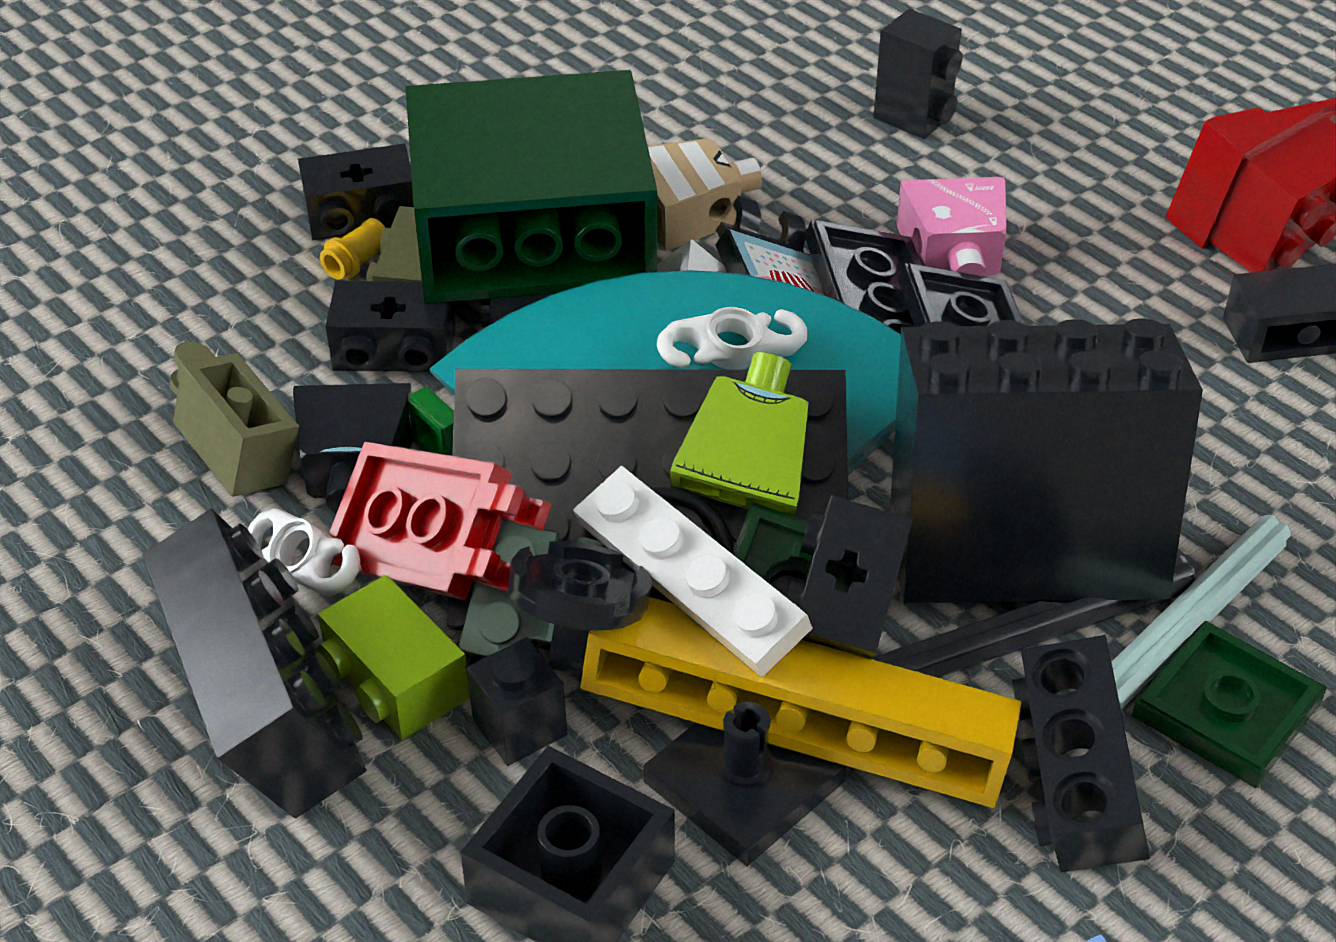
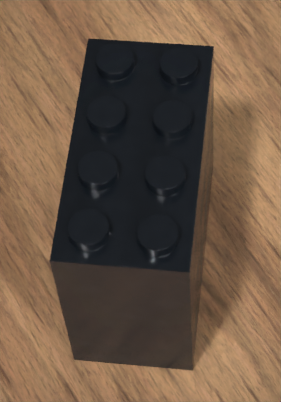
M1138 318L1129 320L1125 324L1094 325L1088 321L1070 319L1061 321L1057 325L1026 326L1017 321L1002 320L993 322L989 326L958 327L949 322L933 321L921 327H901L890 512L913 519L898 572L904 603L1075 601L1085 597L1102 598L1105 600L1170 599L1203 389L1170 324H1162L1152 319Z

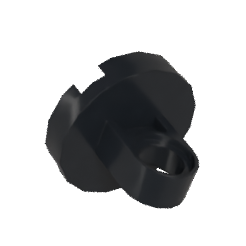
M550 541L548 553L532 556L533 553L530 551V546L522 548L511 559L508 578L509 597L523 611L542 621L554 624L548 664L556 671L582 675L590 630L603 631L625 628L642 619L648 608L652 587L649 573L642 566L634 573L623 568L624 554L590 543Z

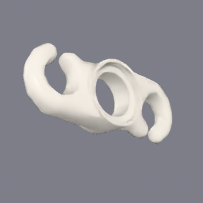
M724 307L714 311L712 314L671 322L659 334L657 349L661 357L668 364L681 369L688 367L691 359L687 353L679 351L673 346L675 342L689 343L696 347L698 351L694 355V362L697 364L706 365L712 362L724 369L742 370L750 367L753 354L756 352L771 353L780 357L794 355L807 341L808 331L805 323L799 316L784 309L776 311L774 320L779 325L787 327L792 332L791 335L778 334L770 330L767 326L771 322V316L764 312L754 315L742 308ZM727 331L735 332L744 336L749 343L740 346L731 345L722 341L717 334Z
M271 508L259 513L249 525L248 530L260 548L264 533L273 527V536L269 546L262 549L263 557L268 562L278 558L290 571L296 583L321 595L331 597L344 592L354 581L359 571L360 557L356 546L346 545L344 547L341 539L332 538L330 534L302 518H298L280 509ZM309 537L310 545L306 555L298 564L293 566L292 557L301 541ZM342 553L343 563L339 572L329 577L332 559Z

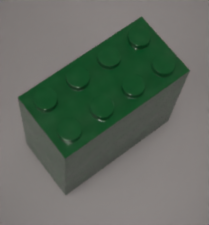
M631 70L405 86L413 204L424 304L559 293L599 280L646 272H657V187Z

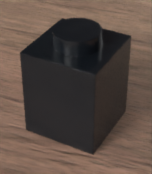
M528 637L466 667L473 721L507 767L568 735L564 683Z

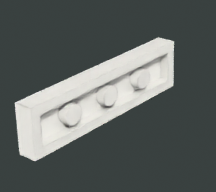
M620 466L573 509L580 525L609 549L624 554L623 561L635 571L640 566L645 568L649 573L652 585L760 677H763L813 629L808 615L623 466Z

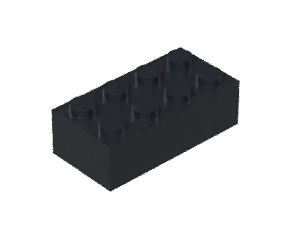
M210 508L142 554L217 759L295 819L367 772L356 746V743L363 739L362 732L350 712L337 702L333 692L340 688L338 677L321 654L316 653L312 643L319 639L318 631L307 613L299 605L295 604L292 595L299 591L298 585L290 571L278 558L268 562L263 557L259 544L244 525L239 523L232 528L220 515Z

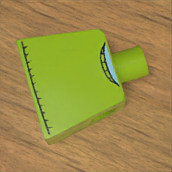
M756 352L753 354L745 382L724 376L716 377L673 461L670 470V487H677L699 496L748 510L751 502L794 516L800 492L808 401L784 393L792 366L788 360L775 354Z

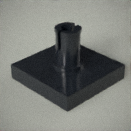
M746 701L734 706V714L730 711L725 714L723 719L724 730L695 723L643 765L645 784L748 867L845 782L846 766L769 744L768 730L771 725L769 713L763 706Z

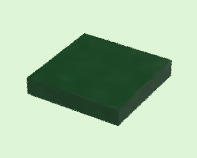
M1205 620L1135 701L1132 717L1257 788L1322 703L1327 686Z

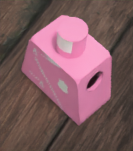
M1004 177L901 180L897 229L900 235L911 237L922 266L985 277L1000 272L1006 238V181Z

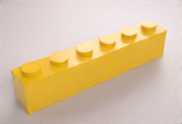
M652 597L649 598L647 611L640 621L625 628L603 631L590 630L580 689L720 730H724L723 719L728 711L734 714L735 705L746 701L757 703L766 709L771 719V725L768 730L769 744L994 809L1012 756L1022 702L802 639L763 677H760L675 604Z

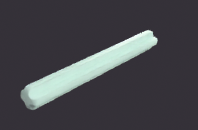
M1274 515L1260 517L1112 661L1121 710L1165 667L1205 620L1210 622L1286 547V540L1291 536V531L1287 524L1279 523Z

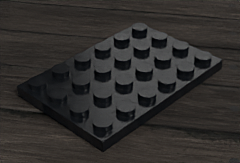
M455 369L453 456L495 463L513 473L509 484L524 489V496L543 500L552 505L543 530L557 532L558 541L576 542L579 537L597 541L595 536L580 525L573 509L620 466L627 469L649 488L670 487V470L673 461L717 376H724L745 382L748 370ZM790 370L785 386V394L808 401L800 492L794 517L809 521L811 512L824 515L831 495L848 500L846 370ZM703 497L723 516L733 538L734 551L748 509ZM667 501L719 543L711 523L695 508L676 501ZM623 561L622 567L634 573L635 570ZM796 570L781 571L772 577L769 584L787 597L792 577L806 581L807 575ZM474 581L466 601L448 597L447 626L450 630H463L475 584ZM652 585L650 597L673 603Z

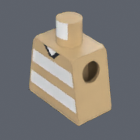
M699 139L648 146L657 187V238L665 251L682 246L690 239L695 241L716 233V228L721 221L734 225L736 211L733 208V202L737 196L762 187V174L755 158L730 163L714 140Z

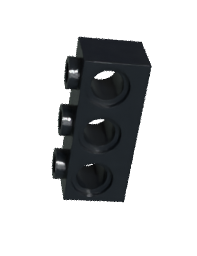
M1106 635L1021 649L1025 677L1012 679L1015 699L1022 701L1019 713L1020 721L1032 719L1035 737L1022 739V748L1029 782L1042 781L1045 800L1032 802V812L1039 846H1054L1061 872L1150 859ZM1076 689V691L1070 694L1056 695L1061 690ZM1074 749L1089 750L1087 753L1077 757L1064 756L1067 752ZM1087 811L1103 813L1097 819L1088 822L1073 820L1079 814Z

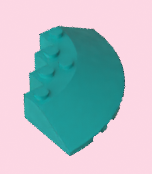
M697 270L646 272L588 283L552 294L516 310L466 339L432 366L430 372L455 396V369H681L668 364L661 357L657 349L659 334L671 322L712 314L714 311L724 307H737L745 309L754 315L760 312L770 315L771 322L767 326L770 330L778 334L791 335L792 332L787 327L779 325L774 320L776 311L784 309L799 316L805 323L808 331L805 344L794 355L783 357L792 364L790 370H846L847 468L849 476L895 431L901 334L874 317L838 300L785 282L739 273ZM727 331L717 334L722 341L731 345L740 346L749 343L744 336L735 332ZM684 342L673 343L677 350L687 353L691 359L689 366L684 369H724L712 362L706 365L697 364L694 362V355L698 351L696 347Z

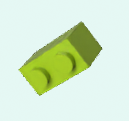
M387 574L317 613L323 640L317 646L318 653L330 664L338 680L345 678L353 686L358 701L369 718L376 723L384 720L401 740L470 699L465 653Z

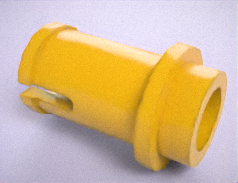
M369 218L360 227L341 239L337 237L329 239L324 244V250L320 253V262L326 273L337 280L342 278L351 279L357 276L360 272V266L380 252L381 237L386 227L377 219Z

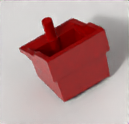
M1336 98L1271 112H1265L1262 108L1257 107L1206 120L1165 218L1200 248L1203 249L1212 243L1250 272L1270 271L1280 266L1284 269L1289 268L1307 249L1316 244L1320 247L1328 244L1336 236Z

